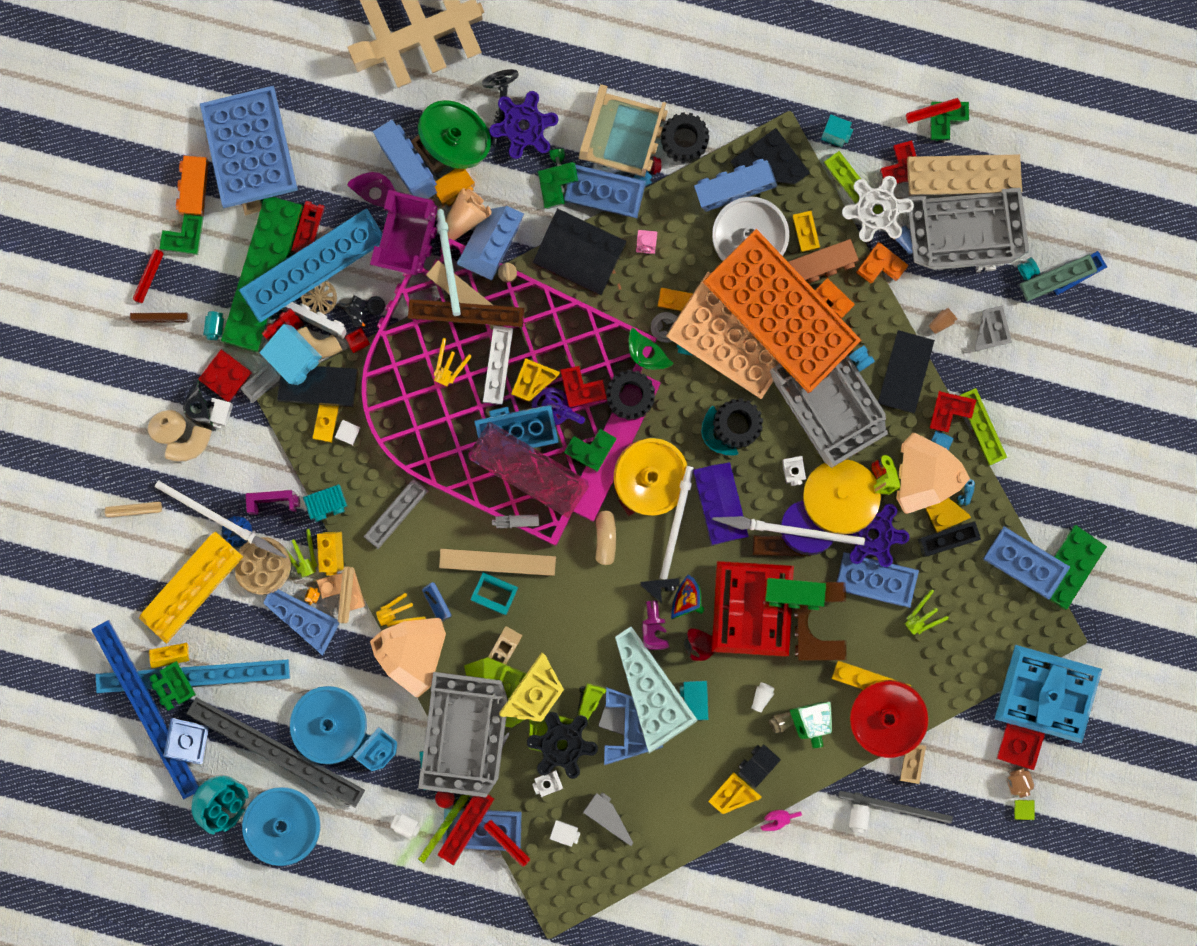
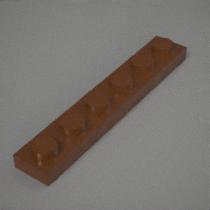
M409 299L408 319L523 327L525 308L459 303L461 314L453 316L451 302Z

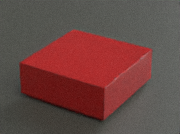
M362 328L345 336L353 353L370 345Z

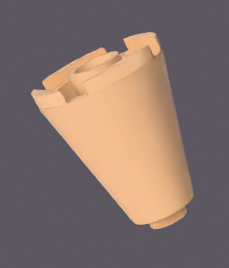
M463 188L459 192L445 218L449 229L447 233L448 240H456L487 219L492 213L489 206L485 208L482 204L484 200L470 189L465 191V188Z

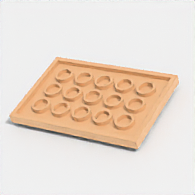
M707 272L666 337L753 395L762 399L773 382L770 370L780 363L703 283L711 274Z

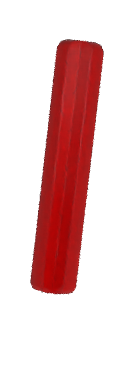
M959 98L908 112L906 120L910 124L953 111L961 107V102Z
M158 249L153 250L133 296L134 301L143 303L164 255L162 251Z
M489 820L484 825V829L522 867L529 863L530 858L492 820Z

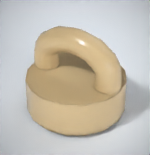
M504 263L499 267L498 276L501 281L509 283L515 280L517 270L513 264Z

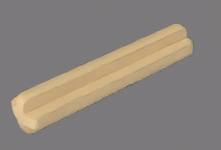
M161 502L105 507L106 517L162 512Z
M345 566L342 573L337 620L339 623H348L354 575V568Z

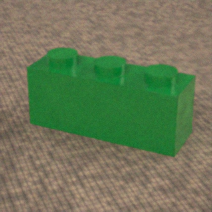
M767 578L765 602H769V606L781 607V603L789 604V608L800 609V605H807L810 610H819L820 607H824L826 583Z

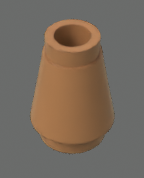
M949 308L942 309L929 327L936 335L938 332L955 324L954 322L957 318Z

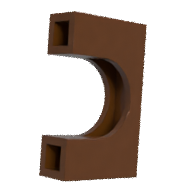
M820 582L826 583L825 603L846 602L845 582ZM800 605V609L794 608L795 618H798V626H795V637H798V645H795V657H798L799 661L847 660V641L819 640L811 633L808 626V617L812 610L808 609L807 605Z

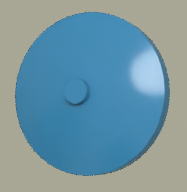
M323 686L307 692L296 703L291 714L290 732L296 748L306 758L317 763L335 764L347 760L358 751L366 736L367 719L363 706L353 694L339 687Z
M284 787L266 790L254 798L247 807L242 822L243 837L249 850L261 861L276 866L291 865L308 856L316 846L321 830L320 816L313 802L303 793Z

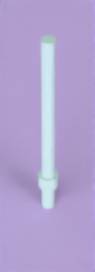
M439 209L436 214L438 221L436 225L437 233L440 234L453 316H459L461 312L447 234L449 232L448 223L445 222L444 210Z

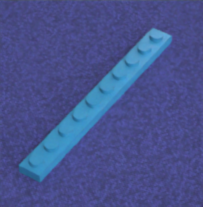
M289 659L181 667L191 686L290 679ZM162 669L138 671L147 689H152V683L149 680L150 676L156 674L158 680L163 678L160 673ZM114 672L96 674L97 693L124 691ZM167 683L162 686L163 688H169Z

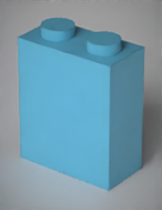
M285 324L281 326L260 351V354L289 384L295 385L301 384L306 379L308 372L318 365V361L322 357L292 325Z

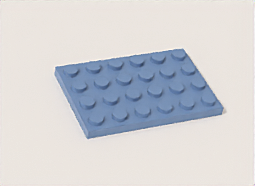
M274 86L200 103L223 209L298 191Z

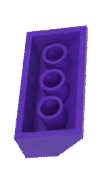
M730 462L693 470L711 546L749 537L747 529L741 530L712 519L713 517L743 516Z

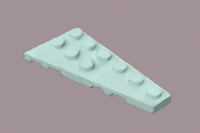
M629 627L617 635L615 639L647 749L651 753L696 723L697 719L644 646L634 629Z

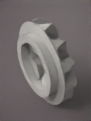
M670 312L656 315L651 323L653 336L661 342H672V340L666 337L667 331H659L663 328L662 321L666 325L674 324L678 317Z

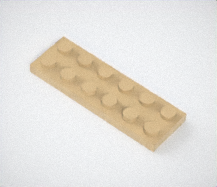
M1020 154L921 156L907 158L909 196L997 193L1001 192L1002 189L1021 188L1022 192Z

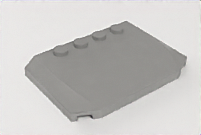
M1021 188L1002 189L1001 192L975 195L926 199V196L907 198L912 200L914 204L913 210L908 212L914 263L933 270L1011 263L1029 252Z
M848 355L810 393H807L781 364L770 370L773 382L823 461L831 468L888 434L885 427V412Z
M433 672L419 789L487 797L499 779L506 717L499 715V712L508 701L501 680Z

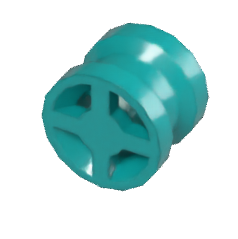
M1032 257L1028 258L1025 263L1017 265L1020 274L1026 281L1030 280L1031 276L1040 274V269Z

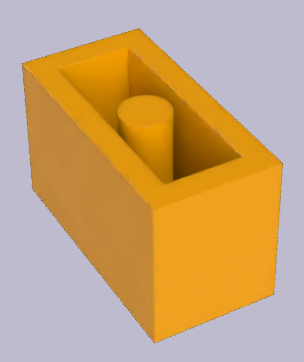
M455 168L435 181L437 185L434 186L437 191L435 195L443 207H445L446 205H453L463 188H465V191L467 189L474 191L475 183L466 169Z

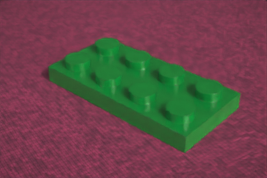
M1077 525L1072 527L1054 556L1070 566L1067 574L1050 598L1052 602L1064 610L1068 609L1107 548L1106 545Z

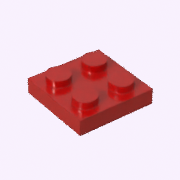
M221 349L198 380L224 400L230 402L252 372Z
M1006 723L996 759L1034 770L1045 733Z

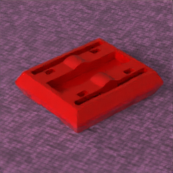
M717 561L712 652L789 657L792 608H789V604L783 603V608L769 606V602H765L767 578L779 579L780 573H783L784 579L793 580L794 566ZM726 570H731L730 598L728 605H723ZM737 580V587L733 586L732 582ZM723 610H728L729 617L727 644L721 643ZM778 613H782L780 647H776ZM735 627V632L733 636V634H729V630H733ZM775 630V637L769 636L770 632Z

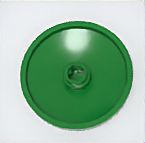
M437 101L430 104L419 118L418 133L421 142L426 150L441 163L453 168L468 169L479 165L487 156L491 145L489 131L483 120L469 107L455 101Z

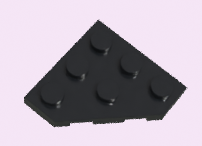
M777 128L730 161L735 169L743 165L745 167L752 166V162L759 159L767 160L771 165L776 182L788 185H796L810 174L809 170Z

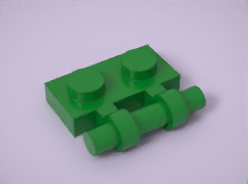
M178 661L160 670L163 676L162 679L158 680L156 674L149 677L153 691L156 690L161 699L159 700L161 705H164L167 711L174 708L171 700L176 699L180 705L196 695ZM166 683L172 692L169 695L166 694L162 687Z

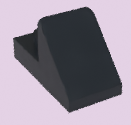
M679 578L644 581L640 582V585L662 604L661 588H664L665 592L676 591V587L680 586Z

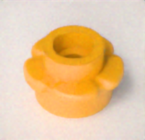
M308 588L304 601L308 602L309 605L312 603L316 604L320 596V593L317 592L318 588Z

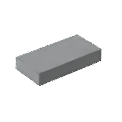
M268 363L242 385L240 389L254 403L280 380V375Z

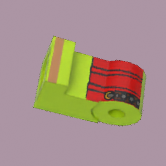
M883 455L872 463L871 469L877 481V484L874 485L875 493L890 495L901 487L896 467L889 456Z

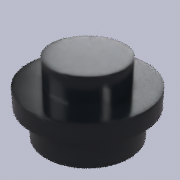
M373 296L368 299L366 308L370 314L380 315L384 312L385 302L381 297Z

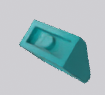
M483 572L471 597V601L507 616L518 587ZM484 581L511 592L506 606L478 595Z

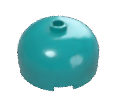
M218 775L207 779L198 787L192 799L191 812L195 822L210 834L215 835V832L222 830L224 832L228 831L239 821L246 810L242 807L246 799L249 798L248 790L243 784L230 776ZM225 807L231 813L237 812V814L229 819L228 814L222 811L221 808Z

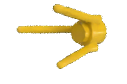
M443 338L436 370L433 375L435 376L434 381L448 387L449 382L453 384L456 376L467 364L471 355L469 354L451 376L452 372L448 369L455 352H451L445 367H441L446 338Z
M406 593L389 604L380 607L381 610L376 612L381 626L387 624V627L404 621L426 619V617L393 621V619H396V613L413 606L412 603H409L394 610L390 608L407 596Z

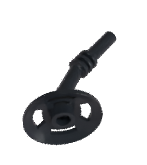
M514 69L498 71L487 76L482 81V85L485 88H498L500 91L499 99L504 96L507 97L508 84L517 79L519 73ZM498 107L497 115H495L496 119L493 121L495 123H501L505 118L504 112ZM491 136V144L497 145L499 137Z

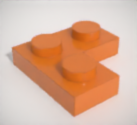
M878 242L856 273L870 284L874 282L881 270L897 281L908 267V264Z

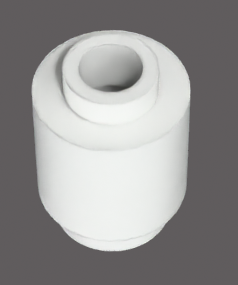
M853 805L849 820V828H852V832L864 833V830H868L870 817L868 806Z
M396 814L390 828L394 829V832L411 839L412 836L416 837L421 827L418 826V821L404 814Z

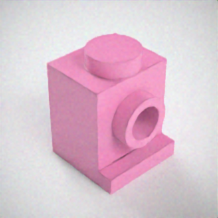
M638 230L636 252L655 254L657 232Z

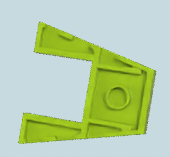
M587 683L578 715H583L588 720L607 689ZM559 716L561 723L565 725L572 723L574 720ZM545 717L542 722L529 719V736H541L547 732L548 726L545 722ZM560 740L557 742L558 749L562 750L566 748V740Z

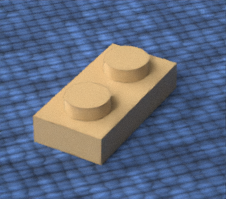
M918 745L913 751L904 755L900 781L920 784L926 746Z

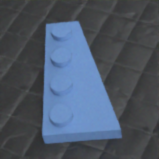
M279 589L268 594L263 602L322 656L324 655L340 624L337 619Z

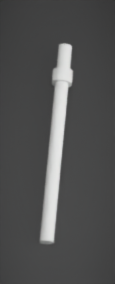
M686 466L684 478L680 482L679 488H681L660 574L661 579L668 578L688 490H691L692 486L691 478L694 467Z

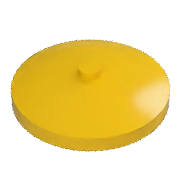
M646 438L630 444L619 456L614 469V485L619 498L629 509L643 515H660L672 510L678 503L681 488H679L680 482L684 478L687 466L686 460L673 444L662 439Z
M844 460L833 468L826 463L821 464L809 475L804 487L803 502L809 518L819 528L830 533L847 535L864 529L873 521L880 506L881 494L875 493L874 485L877 484L876 478L866 467L852 460Z

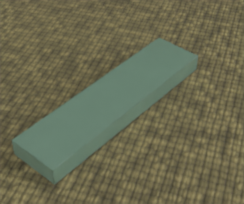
M1088 254L1019 285L1028 302L1097 272V268L1091 255Z

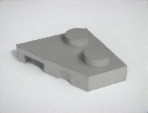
M1003 305L983 310L975 352L1012 343Z

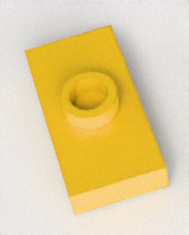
M319 405L313 439L332 443L339 406Z

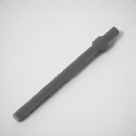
M839 790L838 798L853 801L852 803L861 805V803L950 824L953 816L875 799L863 796L862 793L858 792L853 794Z

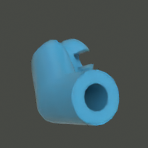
M970 479L965 484L964 495L957 497L958 505L967 506L970 504L974 493V480Z

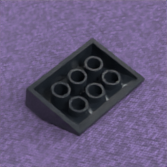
M557 208L533 263L602 296L627 241Z

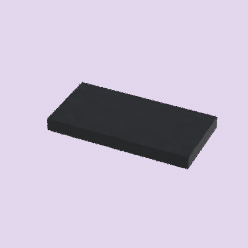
M897 330L878 399L880 405L915 414L935 340Z
M316 366L308 372L306 379L298 385L289 384L280 375L278 402L354 407L358 376L357 369Z

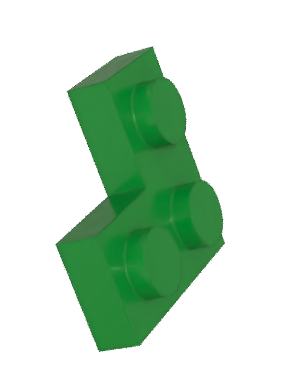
M931 102L930 106L941 102ZM961 102L959 109L930 117L931 141H950V122L969 121V102Z
M571 162L538 171L544 208L549 209L565 205L561 186L578 182L575 163Z
M184 214L181 233L162 230L159 249L198 255L204 217Z
M601 429L591 445L573 436L564 453L598 472L617 438Z

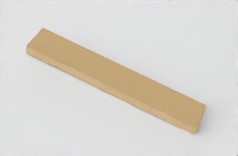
M441 549L439 568L555 576L556 556Z

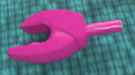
M785 810L771 811L764 819L766 821H775L761 826V830H779L788 825L790 819L802 816L801 811L792 814Z

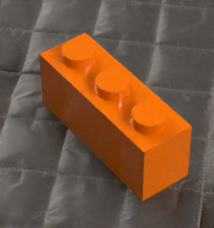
M183 156V161H180L179 172H182L181 180H178L177 186L178 191H180V198L176 199V210H178L180 215L188 214L204 217L209 164L206 157Z

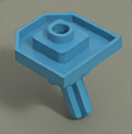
M378 727L372 735L366 733L360 749L353 757L370 771L382 769L396 754L397 741Z

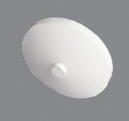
M743 197L726 205L718 214L712 233L713 245L719 258L724 261L755 229L783 256L789 242V228L783 213L773 203L758 197Z

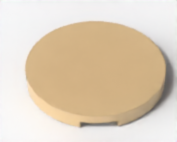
M262 537V539L278 549L287 558H283L248 542L238 551L243 558L235 566V577L245 590L257 595H266L277 591L284 585L291 570V560L288 551L280 542L269 537Z

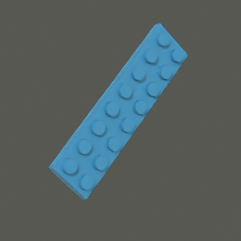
M366 208L245 285L239 291L258 321L262 322L374 250V246H380L383 233Z

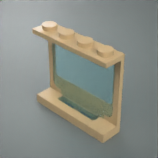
M600 84L580 149L579 159L645 177L646 171H651L653 160H650L651 155H655L658 144L655 143L656 138H660L663 127H660L661 121L665 122L668 111L665 110L666 103L662 102L661 108L611 95L607 93L608 86Z

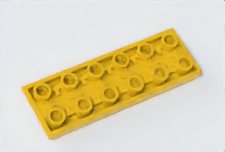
M217 532L212 533L140 614L139 619L167 644L239 563L243 556Z

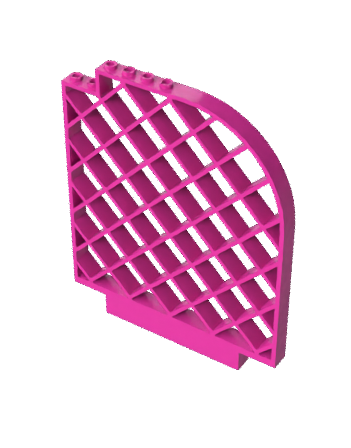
M449 239L450 250L452 247L458 249L462 255L466 246ZM441 247V250H440V252L442 253V255H441L440 259H436V260H435L433 266L435 265V263H436L437 261H440L442 264H444V257H443L442 247ZM423 268L421 274L426 276L429 270ZM465 268L454 272L459 278L468 275L472 288L478 292L472 276L473 271ZM517 271L516 278L526 283L512 288L509 282L506 283L507 290L484 297L489 302L510 295L514 307H519L514 294L536 287L545 292L551 309L524 319L523 327L521 328L530 352L509 359L508 366L524 361L525 358H532L533 362L538 363L536 356L564 347L570 367H575L568 345L594 336L596 337L604 362L580 370L582 376L606 368L612 381L614 375L611 366L632 359L629 353L608 360L600 334L618 328L630 333V330L635 327ZM403 273L405 278L402 284L398 283L394 291L396 296L393 301H389L386 307L388 312L385 318L381 317L377 325L379 330L367 354L362 376V401L366 419L372 434L386 455L409 475L494 517L504 516L496 511L510 506L513 507L515 516L519 515L516 504L544 495L553 522L534 529L529 527L517 528L554 546H557L573 512L594 522L614 481L616 462L624 449L632 444L644 417H640L637 420H626L625 418H619L618 415L612 412L603 431L617 439L598 472L586 466L581 477L578 478L571 457L566 455L574 479L549 488L545 487L537 462L564 453L568 447L559 424L556 425V429L563 446L562 448L536 457L532 448L528 449L531 456L530 459L504 468L499 455L495 457L499 466L498 470L471 479L462 452L479 447L480 444L479 441L460 447L452 420L480 411L481 417L484 419L486 417L483 410L498 405L491 403L481 404L472 379L486 374L488 367L470 373L466 364L464 368L467 374L456 377L453 384L449 382L448 386L469 380L478 405L449 415L441 389L447 386L434 381V369L430 360L431 357L439 355L440 348L428 352L419 326L435 320L412 319L413 322L385 331L402 296L405 297L409 308L408 295L437 286L441 301L446 302L442 289L432 280L407 288L413 275ZM550 294L569 304L555 308ZM577 307L586 311L593 331L566 340L557 314ZM593 315L611 323V325L597 329ZM553 316L561 342L534 351L525 325ZM449 322L456 342L446 345L444 353L458 348L463 362L465 356L462 347L489 337L492 342L493 330H491L490 325L485 324L487 332L459 341L453 322ZM502 326V327H508V328H513V329L518 328V327H515V326ZM415 328L424 353L396 363L387 337ZM635 328L640 334L656 343L657 338ZM381 338H383L392 364L369 372L376 348ZM647 346L643 349L644 357H649L653 347ZM426 359L435 385L407 394L398 368ZM636 363L633 371L636 370L641 373L643 367ZM394 370L403 396L368 407V379ZM506 376L505 384L509 395L503 397V403L511 400L515 412H518L519 409L515 400L518 397L511 395L512 389ZM647 376L652 381L656 395L661 382ZM562 377L556 378L546 388L563 383ZM628 384L625 385L622 393L619 392V398L624 405L635 406L642 399V391L638 386ZM437 391L446 417L417 426L409 400ZM607 399L572 408V411L575 413L586 410L594 433V437L582 440L587 444L592 443L598 433L590 408L607 403ZM405 402L413 428L380 439L370 413ZM448 422L456 449L428 458L420 431ZM416 433L424 460L405 466L384 444ZM459 454L467 480L449 487L438 484L430 463ZM533 463L542 490L514 499L505 473ZM427 465L432 480L416 473L412 469ZM501 474L510 501L491 508L480 504L473 484ZM577 484L560 520L557 521L548 493ZM469 485L475 501L454 490ZM556 527L551 538L539 533L540 531Z

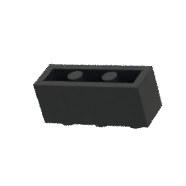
M973 521L917 540L924 558L979 541L981 537L976 522Z

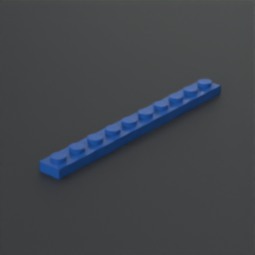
M107 620L92 628L91 630L183 800L195 794L199 784L187 762L164 757L169 729L110 620Z

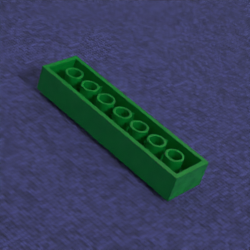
M269 197L263 200L221 339L224 344L260 354L265 340L261 333L267 329L266 326L270 323L272 315L259 322L239 289L290 257L303 212L302 205L276 197Z

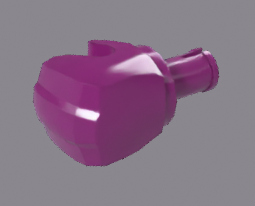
M646 601L648 619L642 621L644 646L649 650L669 648L668 640H662L655 636L657 631L667 632L661 626L665 624V619L659 618L658 601H653V609L651 601Z

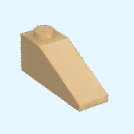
M505 626L488 657L507 664L523 635Z

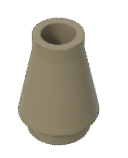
M790 712L772 716V719L769 720L770 727L775 734H781L794 724Z

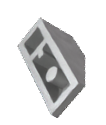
M603 792L600 795L596 793L583 813L632 846L633 841L613 804L610 803L611 798Z

